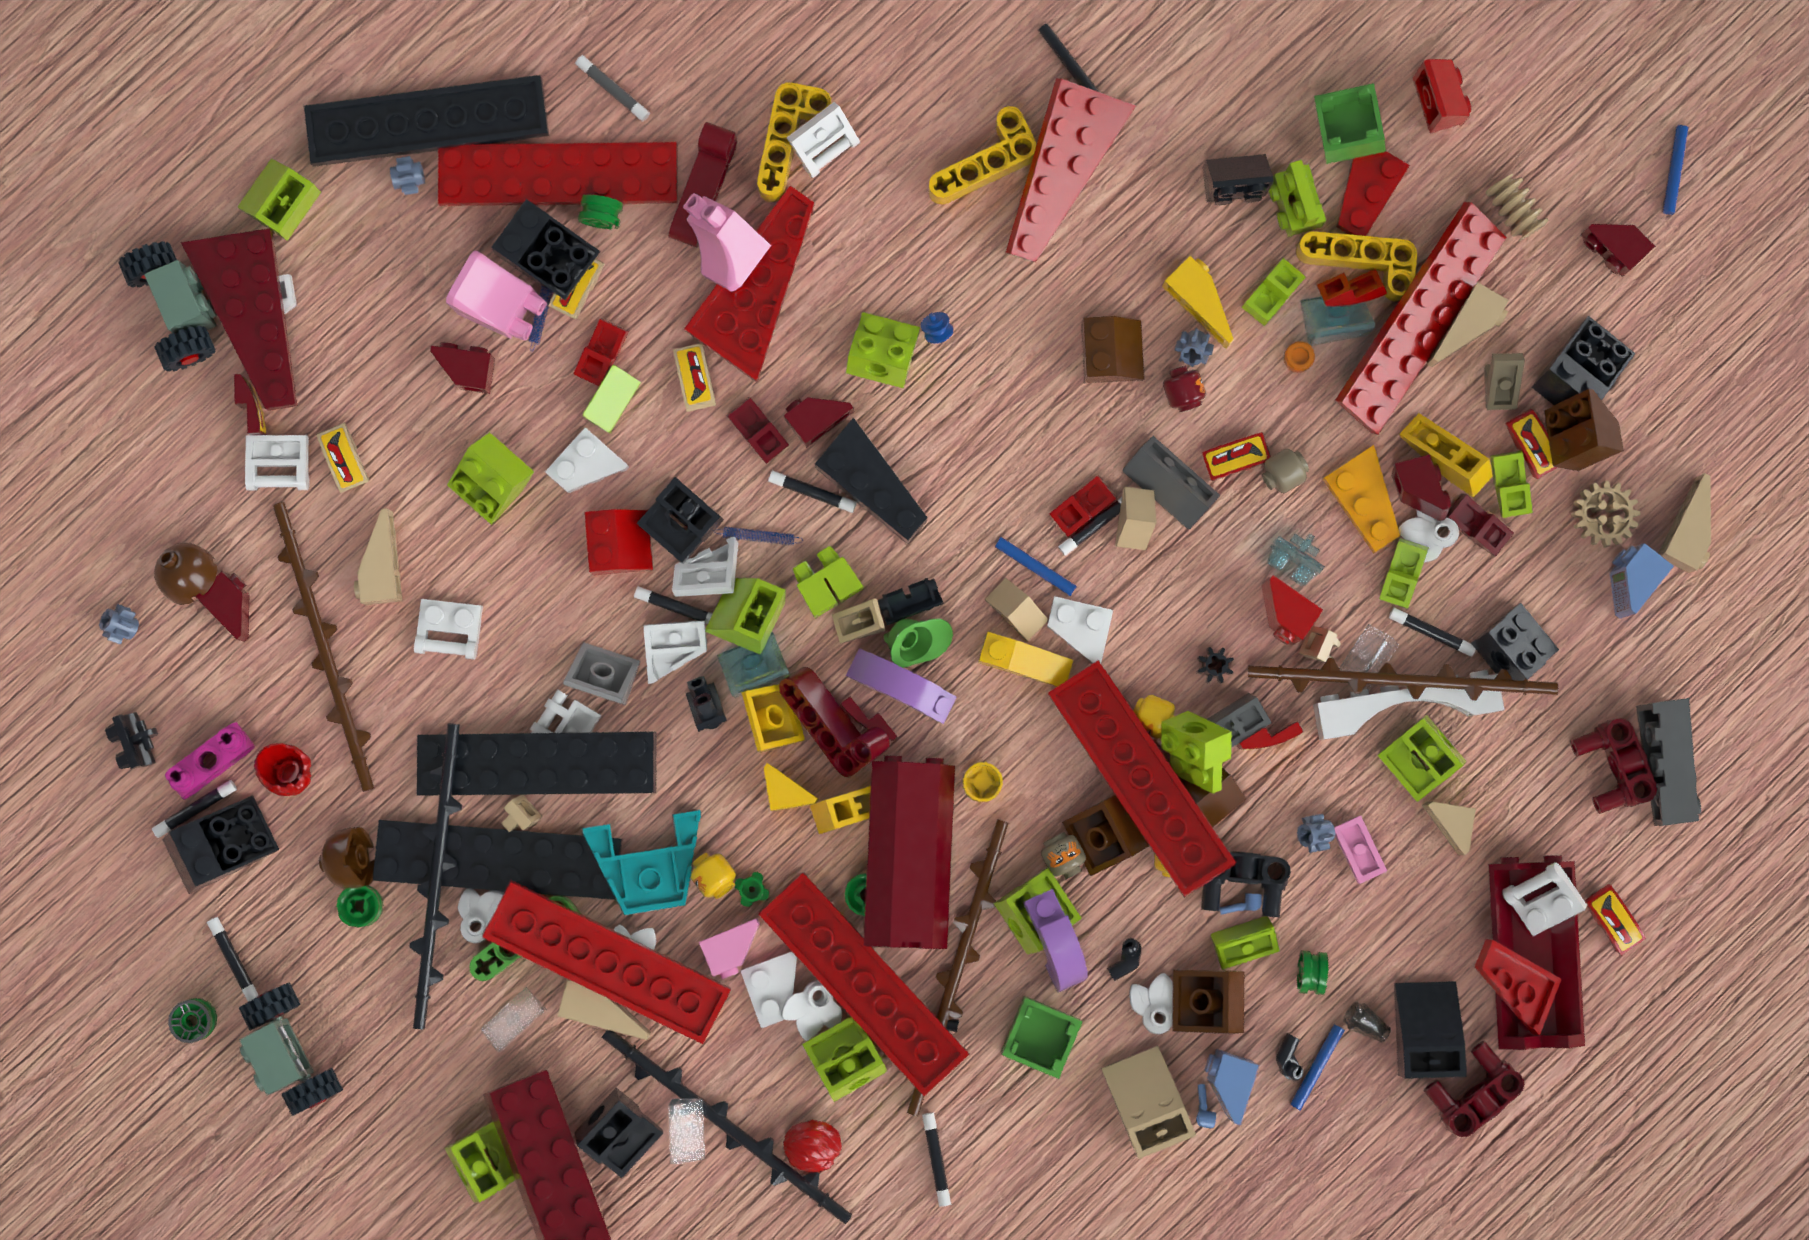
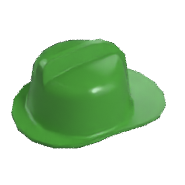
M910 618L902 619L892 627L889 633L884 634V641L891 650L892 662L902 668L938 658L948 649L953 638L952 627L947 621L940 618L920 622Z

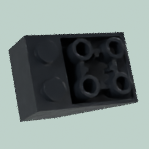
M527 199L491 247L495 255L565 301L600 254L597 248Z
M1588 316L1544 369L1531 388L1553 405L1587 389H1593L1599 398L1603 400L1635 353Z
M250 796L169 831L162 839L188 894L211 885L279 851L254 796Z
M1456 981L1394 983L1398 1076L1404 1079L1467 1077L1466 1047Z

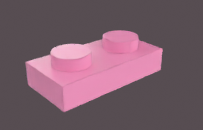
M1357 816L1334 827L1335 837L1358 884L1387 872L1361 816Z

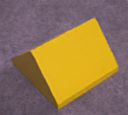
M779 684L742 692L759 753L805 740L800 720L780 694Z
M766 763L763 767L770 811L809 806L818 802L819 799L769 763Z

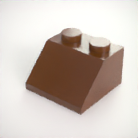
M1117 316L1083 317L1081 332L1084 383L1144 381L1141 320Z
M1115 795L1062 822L1067 833L1076 836L1086 855L1084 865L1090 876L1120 863L1149 847Z
M1173 970L1172 1032L1244 1033L1245 971Z

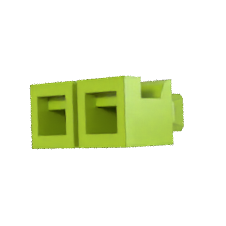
M831 546L817 554L824 568L815 574L807 561L793 568L796 580L798 581L797 587L815 619L838 605L825 580L828 581L840 603L864 589L845 558H840Z

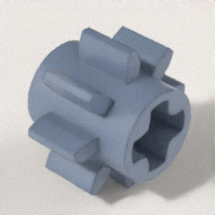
M410 156L396 158L397 165L390 167L394 189L402 188V192L405 195L419 193L418 186L425 184L421 162L413 163V159Z
M1198 328L1189 333L1183 331L1180 340L1177 341L1175 351L1181 352L1179 361H1183L1191 365V367L1200 363L1207 364L1208 357L1212 355L1214 345L1208 343L1210 335L1199 331Z
M117 604L115 610H105L99 623L100 629L104 631L102 635L107 637V640L117 644H121L123 638L127 640L132 639L139 626L138 619L134 618L136 613L132 612L130 608Z
M1324 814L1303 817L1302 821L1304 824L1300 825L1297 830L1300 844L1308 847L1310 853L1330 849L1329 842L1335 838V828L1332 822L1324 820Z

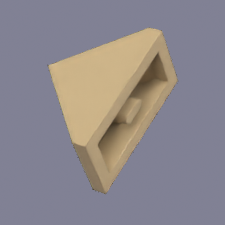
M1124 486L1115 546L1146 550L1156 525L1154 490Z
M1007 578L984 599L1027 642L1048 621V618L1031 598Z
M877 599L866 601L832 615L840 644L885 631Z
M1426 802L1422 805L1458 855L1467 854L1470 851L1476 809L1438 802Z

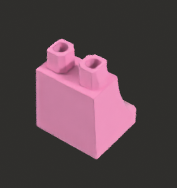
M695 193L692 194L683 208L690 214L687 221L695 232L699 243L701 274L727 290L735 291L742 286L771 245L735 211L705 196L701 198Z
M476 250L470 254L446 298V303L458 315L509 339L513 336L525 341L528 339L533 328L531 324L522 320L526 311L528 310L540 316L547 305L546 301L530 285Z

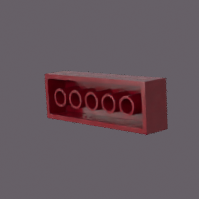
M548 1071L536 1072L483 1094L537 1239L611 1240Z

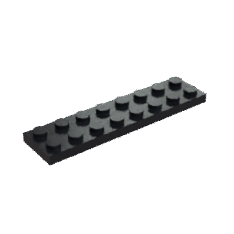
M541 75L304 106L310 164L313 167L438 151V149L448 147L492 144L549 136Z
M656 732L459 734L458 758H456L452 795L656 793ZM446 734L417 735V796H439L440 784L430 777V772L443 766L444 757L442 753L445 750Z
M378 820L373 881L422 884L429 881L434 841L422 832L424 827L431 824ZM448 825L445 852L457 860V865L443 872L442 886L505 891L510 880L539 894L616 900L584 836L517 830L508 832V830ZM612 838L614 855H621L622 839Z

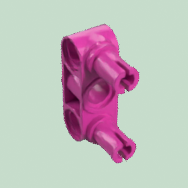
M234 722L220 730L176 765L169 768L165 773V777L169 781L170 786L185 800L249 754L255 748V745L240 725ZM209 753H214L217 757V762L214 767L206 769L203 764L204 757Z

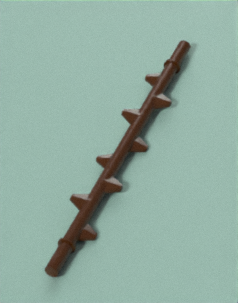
M285 503L274 504V512L281 531L280 537L283 538L285 548L278 555L279 562L291 564L302 597L292 610L294 614L308 617L319 651L311 665L313 669L325 671L336 705L326 716L327 721L342 724L353 759L351 763L355 766L362 791L366 792L375 789L366 763L367 756H364L362 747L370 740L371 734L370 732L356 730L345 696L353 682L352 679L339 676L328 642L338 629L334 624L322 622L311 588L318 579L319 574L316 571L305 569L295 537L296 531L292 528Z
M1328 658L1321 669L1282 667V665H1279V667L1248 665V678L1278 679V681H1281V679L1291 680L1298 693H1303L1310 681L1348 683L1355 694H1360L1367 684L1406 686L1413 699H1419L1425 688L1461 689L1466 691L1472 701H1477L1483 691L1523 693V695L1527 693L1558 695L1559 688L1556 682L1527 681V679L1523 681L1513 680L1506 669H1501L1495 679L1456 677L1450 664H1444L1437 676L1397 674L1390 663H1384L1378 673L1340 671L1334 658Z
M997 819L989 847L986 848L985 860L971 863L970 870L979 880L968 914L955 917L953 923L962 932L952 968L948 971L939 972L936 975V979L945 988L936 1017L945 1027L948 1020L960 1018L963 1015V1011L957 1006L954 999L965 964L977 962L980 959V955L973 949L971 944L981 912L984 909L995 907L994 903L996 900L988 893L998 856L1002 853L1000 850L1009 824ZM916 1087L914 1088L907 1113L919 1116L924 1096Z

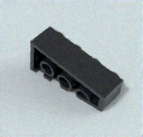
M852 418L816 461L815 468L900 539L909 544L927 523L928 517L856 420Z

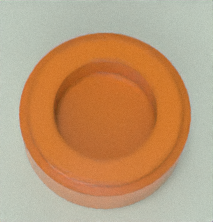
M1302 341L1292 343L1284 353L1286 367L1296 373L1307 371L1315 360L1313 348L1308 343Z

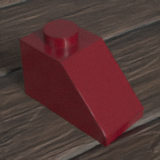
M811 397L801 401L799 398L786 407L787 413L784 415V419L804 446L808 448L853 414L854 407L849 402Z
M221 571L216 576L208 592L204 595L198 593L195 597L236 640L245 642L249 638L250 595L244 590L247 585L235 573L229 575Z

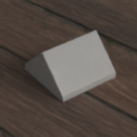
M583 642L563 684L626 706L640 661Z

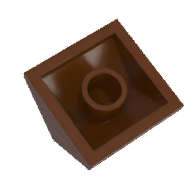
M1223 767L1222 790L1213 794L1178 776L1212 828L1246 800L1238 785Z

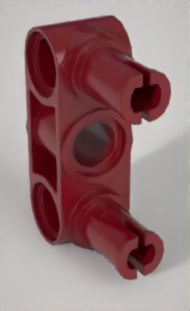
M1622 718L1607 720L1599 724L1598 727H1595L1593 732L1570 740L1572 751L1576 757L1600 748L1605 750L1610 769L1617 780L1618 785L1616 789L1592 798L1598 814L1623 805L1625 807H1633L1654 799L1657 792L1656 783L1650 771L1647 756L1639 743L1634 727L1628 720ZM1615 724L1622 729V737L1618 741L1611 736V728ZM1638 781L1643 784L1645 789L1641 798H1638L1633 791L1634 785Z
M1485 1041L1478 1043L1470 1052L1486 1070L1487 1078L1473 1086L1460 1100H1454L1438 1080H1434L1423 1090L1439 1109V1116L1446 1129L1460 1137L1472 1135L1485 1123L1500 1114L1524 1090L1525 1084L1522 1075L1515 1071L1510 1063H1507L1505 1060L1501 1061ZM1511 1075L1514 1080L1511 1089L1504 1091L1501 1087V1081L1504 1076ZM1459 1114H1465L1467 1123L1464 1128L1457 1130L1454 1127V1119Z

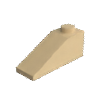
M1477 282L1448 327L1427 365L1430 367L1437 365L1488 332L1494 325L1499 327L1508 314V311L1504 308L1509 300Z
M1706 473L1695 478L1658 552L1669 563L1688 573L1697 571L1699 568L1702 569L1710 557V553L1707 550L1711 544L1710 475Z
M387 508L380 511L357 572L358 581H354L356 599H360V603L364 605L402 601L393 512Z
M567 980L558 1017L645 1040L650 1038L651 1031L621 1004L571 980Z

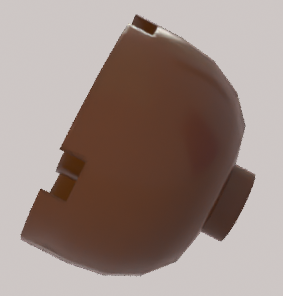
M177 543L166 549L158 558L154 569L156 585L172 602L179 605L190 604L194 602L193 597L198 593L204 595L214 583L218 571L217 565L213 562L215 558L198 545Z
M350 827L335 832L326 840L319 857V866L335 886L357 889L370 885L373 882L375 859L369 860L368 848H374L369 834L362 827Z

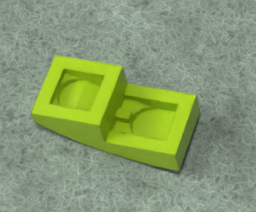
M1283 258L1244 303L1242 308L1265 326L1306 276Z
M1516 451L1491 455L1492 472L1501 517L1506 518L1533 513L1530 484L1526 482L1523 452Z
M1402 538L1399 539L1379 598L1380 600L1409 608L1429 547Z

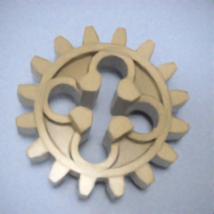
M1604 481L1601 484V488L1597 483L1590 485V491L1582 490L1580 495L1583 500L1577 499L1573 503L1579 510L1571 513L1572 517L1579 518V522L1574 525V528L1582 527L1584 530L1580 537L1583 539L1591 536L1592 545H1596L1602 540L1603 547L1610 546L1611 539L1615 545L1622 543V537L1630 538L1632 533L1629 528L1634 529L1639 525L1633 520V517L1641 515L1640 511L1633 510V506L1638 503V500H1629L1630 489L1621 492V483H1616L1610 488L1609 481ZM1603 494L1608 495L1610 499L1608 504L1604 500L1602 501ZM1590 509L1593 513H1597L1605 509L1607 513H1612L1621 509L1625 512V517L1622 519L1619 515H1615L1607 519L1605 515H1600L1590 519L1587 516V510ZM1603 524H1605L1608 528L1610 527L1609 534L1603 532Z

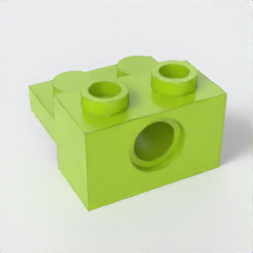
M1302 160L1290 163L1286 171L1274 174V182L1269 189V195L1272 202H1277L1280 211L1277 213L1280 229L1286 230L1287 237L1321 228L1326 222V217L1319 201L1309 164L1303 165ZM1295 196L1296 202L1290 205L1288 197Z
M862 312L849 351L846 374L904 389L920 327Z
M1190 711L1162 721L1161 749L1170 753V766L1176 775L1212 794L1222 790V763L1231 759L1232 731Z
M1428 715L1424 716L1378 754L1379 758L1417 802L1438 785L1442 784L1467 762ZM1413 750H1415L1416 753H1417V754L1422 758V760L1427 764V766L1429 767L1428 769L1422 764V762H1421V761L1417 758V756L1412 752Z
M1049 868L1043 869L1027 882L1014 888L994 903L1027 955L1040 952L1044 948L1024 906L1025 901L1053 889L1071 925L1073 926L1082 919Z
M852 1017L802 1044L834 1102L887 1072L881 1057L867 1033Z
M493 1121L444 1148L473 1203H480L515 1181ZM484 1149L487 1150V1152H488V1154H489L491 1160L493 1161V1163H494L496 1169L493 1168V1166H492V1164L490 1163V1161H489V1159H488V1157H487V1155H486Z

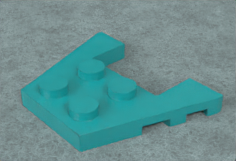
M700 810L672 815L676 838L675 847L618 856L614 855L610 824L582 828V834L623 915L686 905L693 854L701 818Z

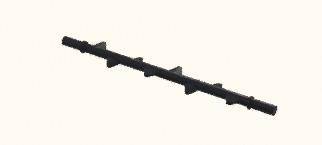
M454 723L447 724L445 750L442 753L444 757L443 766L430 772V777L440 784L436 823L424 827L422 832L434 841L430 880L417 886V891L427 898L423 937L410 942L409 945L410 949L421 956L417 994L414 995V998H416L413 1021L414 1029H425L428 999H431V995H429L430 986L443 981L444 975L432 967L436 930L449 924V919L439 911L443 872L457 865V860L445 852L449 816L462 810V804L452 797L460 724Z
M606 1030L601 1038L625 1055V1059L629 1058L636 1064L635 1078L637 1080L652 1076L680 1098L679 1113L682 1116L695 1110L727 1134V1149L732 1150L743 1146L771 1167L770 1183L773 1186L788 1180L818 1203V1207L822 1206L845 1225L850 1220L853 1214L830 1198L829 1193L825 1194L818 1188L819 1172L809 1173L804 1176L800 1175L773 1154L774 1140L771 1137L757 1142L727 1119L728 1103L726 1101L710 1106L681 1083L683 1071L681 1068L677 1067L666 1072L637 1050L635 1045L632 1046L614 1031Z

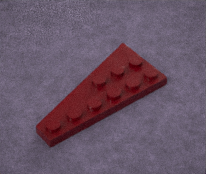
M267 228L180 242L264 408L267 411L298 406L273 231Z

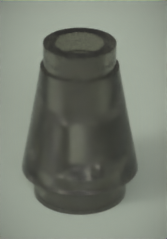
M1354 1002L1344 1015L1343 1021L1348 1025V1029L1377 1040L1380 1043L1384 1042L1391 1032V1027L1366 1003Z

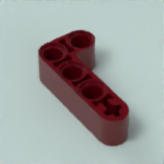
M709 122L704 124L698 140L699 152L672 220L668 234L669 238L696 248L699 246L696 234L687 221L690 214L683 207L694 193L701 198L705 196L716 202L736 150L737 137L734 131Z
M802 667L779 683V690L783 699L840 775L844 777L853 776L889 748V737L883 729L872 727L863 734L859 733L812 669Z

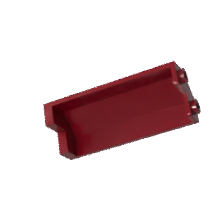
M884 755V761H872L864 946L947 949L955 765L944 764L943 758H926V763L902 762V756Z
M1562 855L1543 856L1544 862L1519 863V857H1500L1499 864H1488L1492 940L1562 979L1540 1035L1532 1034L1495 992L1498 1049H1569L1585 1046L1578 914L1533 936L1514 907L1508 904L1503 896V889L1511 885L1517 886L1546 871L1547 866L1555 862L1561 866L1576 888L1575 861H1562ZM1552 881L1523 896V898L1528 902L1558 885Z

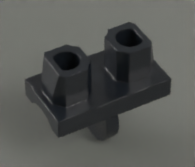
M704 676L688 681L687 685L690 692L686 693V697L698 732L704 729H716L722 722L727 721L714 682L707 684Z
M137 712L127 715L120 714L113 717V723L105 728L108 740L112 743L120 741L124 751L116 754L115 757L118 767L120 769H134L156 763L151 752L154 749L151 738L158 735L157 729L147 730L144 720L139 719Z

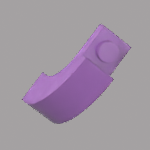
M860 648L846 674L847 677L862 685L885 694L944 724L957 698L929 680Z
M1053 889L1025 901L1024 906L1039 935L1046 954L1047 963L1045 967L1057 993L1085 981L1088 973L1080 944L1068 916H1065Z

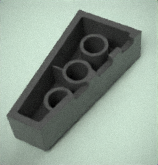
M1689 698L1636 706L1642 748L1647 756L1649 768L1657 787L1656 796L1650 801L1654 826L1699 821L1701 803L1697 796L1696 788L1697 776L1694 763Z

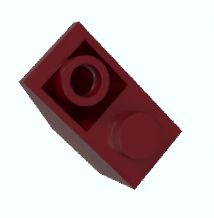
M1591 224L1580 234L1584 238L1583 242L1586 247L1594 253L1598 252L1605 260L1606 267L1621 277L1631 271L1656 247L1635 225Z
M441 342L440 347L431 345L430 352L460 390L490 394L495 358L491 353H488V349L470 346V350L458 349V345Z
M1430 454L1395 463L1392 478L1400 501L1438 521L1445 520L1448 510L1451 508V500L1447 490L1443 491L1439 482L1441 481V472L1438 464H1433Z

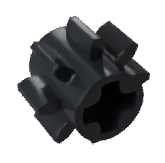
M1209 647L1207 648V658L1203 656L1197 657V660L1202 663V668L1196 672L1199 674L1204 672L1207 675L1206 683H1209L1212 678H1217V681L1221 684L1224 683L1222 676L1224 673L1227 675L1233 674V671L1228 668V663L1232 662L1234 658H1226L1223 655L1225 648H1221L1218 653H1214L1213 649ZM1211 658H1214L1215 662L1221 661L1222 667L1218 669V674L1215 669L1209 670L1208 665L1212 663Z

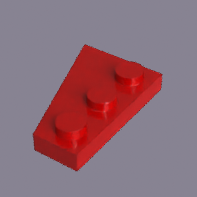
M1387 151L1353 158L1336 227L1350 235L1366 236L1410 165Z
M1485 939L1474 966L1475 969L1527 1029L1534 1035H1540L1562 979L1498 942Z

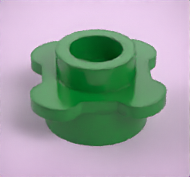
M754 872L751 877L746 879L739 878L735 881V889L739 890L742 897L740 902L743 906L750 907L755 901H765L768 899L769 891L763 885V875L761 873ZM751 886L755 888L754 892L749 891Z

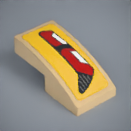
M595 259L566 301L553 294L548 306L573 319H577L589 292L594 289L605 263Z
M703 344L673 349L686 411L716 406Z
M345 422L316 434L340 493L369 481Z

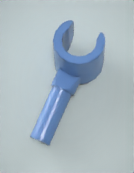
M1245 893V903L1219 907L1220 913L1223 915L1236 911L1258 910L1262 905V895Z
M1198 1084L1199 1110L1196 1122L1200 1127L1211 1129L1215 1126L1216 1112L1207 1111L1205 1084Z

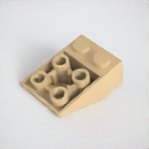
M1158 1046L1101 1068L1138 1159L1196 1136L1185 1106Z

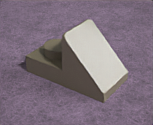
M1523 353L1492 354L1491 364L1485 365V399L1487 410L1517 409L1525 363Z

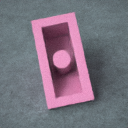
M758 918L699 942L712 976L720 974L721 978L724 979L739 973L737 967L744 963L760 925Z

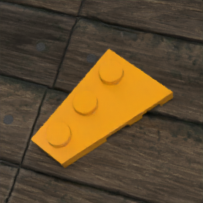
M1374 445L1323 478V481L1373 554L1400 536Z

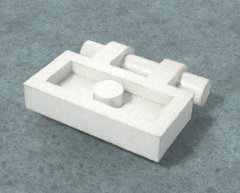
M557 689L552 699L548 698L544 705L546 707L538 722L533 723L530 730L532 731L531 733H553L548 730V727L556 714H558L563 719L555 733L592 732L602 715L576 700L573 701L569 709H566L562 704L568 695Z

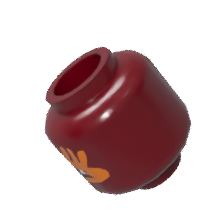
M1186 365L1170 370V377L1163 381V388L1170 407L1178 408L1179 412H1184L1201 406V400L1205 398L1206 391L1200 373L1197 370H1187Z

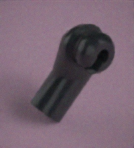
M1126 939L1122 944L1121 960L1107 968L1114 981L1139 967L1142 947L1136 939Z
M1286 1033L1276 1054V1061L1284 1077L1289 1080H1299L1303 1075V1068L1299 1066L1294 1053L1300 1039Z

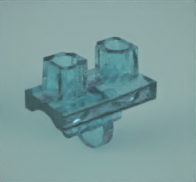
M1311 533L1305 539L1297 534L1292 536L1290 541L1299 546V548L1280 536L1270 546L1273 549L1267 563L1279 571L1282 570L1288 559L1297 564L1298 567L1290 578L1302 587L1313 577L1318 576L1325 567L1305 553L1306 551L1313 557H1316L1320 551L1311 544L1315 537Z

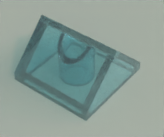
M1322 297L1301 300L1302 314L1310 346L1368 336L1375 328V322L1365 302L1347 306H1326Z
M771 632L761 655L740 646L717 655L729 690L734 698L742 696L744 691L762 688L790 675L773 632Z

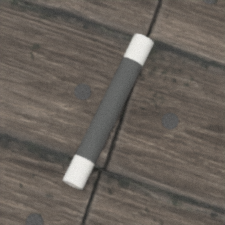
M581 55L577 59L575 64L642 122L647 119L650 114L647 109L585 56Z

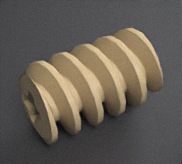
M1513 174L1490 187L1486 191V195H1497L1492 201L1493 206L1503 205L1498 214L1499 216L1510 215L1504 224L1506 226L1516 225L1511 235L1513 237L1522 235L1519 240L1521 241L1541 229L1549 220L1547 218L1537 219L1542 209L1531 210L1530 207L1536 199L1525 200L1524 197L1529 192V188L1519 190L1518 186L1523 181V178L1512 179Z

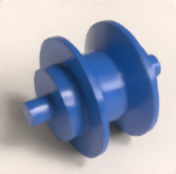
M944 312L930 313L922 320L920 325L921 330L925 333L926 341L932 344L943 343L953 334V326L949 323V316Z

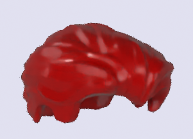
M273 743L263 747L256 755L254 760L255 774L260 783L276 795L296 796L304 791L311 782L310 767L312 764L310 757L294 745Z
M809 1120L792 1126L786 1132L783 1141L784 1153L790 1164L798 1170L811 1173L831 1168L835 1158L840 1155L842 1150L839 1132L832 1125L817 1120Z

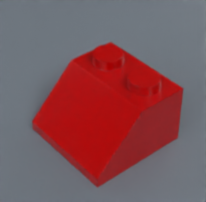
M1452 59L1424 60L1412 79L1429 133L1464 124L1470 117L1471 103L1468 96L1463 95L1460 86L1463 80L1459 68L1454 67Z
M610 509L584 512L589 572L593 576L653 570L651 536L636 524L648 510Z
M1272 575L1261 585L1269 628L1275 631L1273 636L1286 645L1289 642L1296 644L1305 638L1323 612V609Z

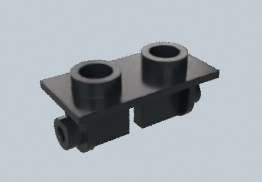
M928 578L908 585L910 594L907 595L904 594L902 588L888 594H883V598L878 599V603L886 624L890 625L899 622L902 619L944 604L935 579L928 580Z

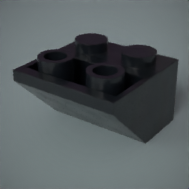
M1266 154L1209 159L1203 165L1206 202H1214L1215 205L1231 204L1232 200L1244 199V202L1248 203L1261 201L1262 197H1266L1274 182Z

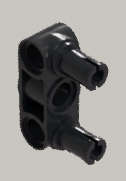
M1231 851L1229 853L1236 861V864L1203 885L1201 910L1219 911L1221 884H1225V880H1228V882L1257 885L1261 883V888H1264L1262 916L1280 918L1282 890L1286 889L1291 870L1288 862L1279 857ZM1273 862H1277L1282 867V874L1276 880L1271 879L1267 871L1269 865Z

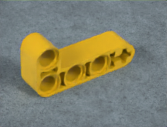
M791 82L781 84L777 88L757 179L759 193L765 201L777 202L785 193L794 152L787 137L799 128L800 119L809 121L822 111H816L810 107L814 101L822 100L827 104L826 107L832 104L830 94L826 90ZM792 94L797 97V101L792 105H786L781 101L785 95ZM781 123H787L791 126L790 131L785 134H780L775 129ZM776 151L786 155L784 160L779 163L772 162L769 159L770 155ZM771 172L775 173L776 186L772 188V191H768L766 185H770Z
M1007 106L1002 108L997 114L996 132L1001 142L932 175L929 180L928 193L933 202L940 205L948 204L1032 162L1037 144L1019 109ZM1005 118H1012L1017 122V126L1008 129L1001 122ZM1019 144H1025L1030 148V153L1020 155L1014 148ZM991 157H999L1004 164L999 168H993L988 164V160ZM969 169L973 170L977 177L972 181H966L961 177V173ZM953 176H955V181H956V183H955V182L952 183V177H953ZM941 183L943 187L947 186V192L943 193L941 189L937 190V184Z
M1313 231L1306 233L1296 247V256L1305 264L1384 271L1383 285L1387 292L1385 297L1394 302L1400 301L1416 275L1417 249L1412 242L1405 239ZM1308 243H1313L1312 246L1316 249L1314 253H1310V248L1306 247ZM1326 243H1327V244H1328L1327 249H1323V247H1324V246L1326 245ZM1343 245L1346 247L1348 256H1338L1334 251V246ZM1371 247L1375 249L1378 258L1372 260L1366 257L1364 248ZM1402 250L1405 252L1407 262L1398 261L1394 256V251ZM1392 280H1401L1405 285V291H1396L1392 286Z

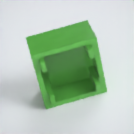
M1374 83L1314 96L1326 164L1386 152L1385 137Z
M1023 996L1001 1054L1059 1079L1083 1021Z

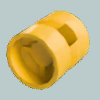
M987 762L972 765L965 772L962 780L966 795L977 802H988L996 798L1003 786V778L999 769Z

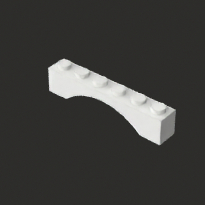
M1488 670L1470 673V678L1495 679L1497 674L1489 675ZM1399 686L1380 687L1381 693L1369 695L1368 689L1362 690L1360 694L1350 692L1351 698L1340 700L1338 694L1320 697L1321 703L1313 704L1319 740L1354 735L1375 714L1392 705L1403 702L1424 701L1439 703L1456 709L1466 716L1504 710L1502 693L1497 691H1483L1477 701H1472L1465 690L1425 688L1419 699H1413L1408 689L1399 690Z

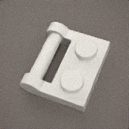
M835 102L787 137L801 160L804 169L812 178L820 173L819 170L847 148L850 146L854 148L860 143L840 106ZM841 136H844V137H842L840 140H838L836 143H834L832 146H830L828 149H826L824 152H822L820 155H818L816 158H814V159L812 160L813 157H815L817 154H819L821 151H823L825 148H827L829 145H831L833 142H835V141H836L837 139H839Z
M246 435V490H257L258 487H297L298 490H308L309 437L307 435ZM257 467H297L296 475H258Z
M421 599L414 652L425 654V651L465 655L466 659L475 660L478 651L483 606ZM428 631L468 635V641L466 644L427 639Z
M1556 862L1547 866L1546 871L1517 886L1511 885L1503 889L1505 900L1514 907L1533 936L1584 911L1587 907V904L1564 870ZM1552 881L1558 885L1528 902L1523 898V896Z

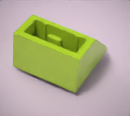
M271 158L237 208L288 241L321 194V191L312 182L288 166Z
M489 432L468 447L447 486L485 520L493 524L524 490L534 471Z
M735 578L734 593L722 594L705 632L761 655L785 605L786 590L759 578Z

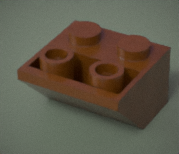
M1587 389L1544 410L1553 467L1580 471L1624 451L1619 422L1593 389Z

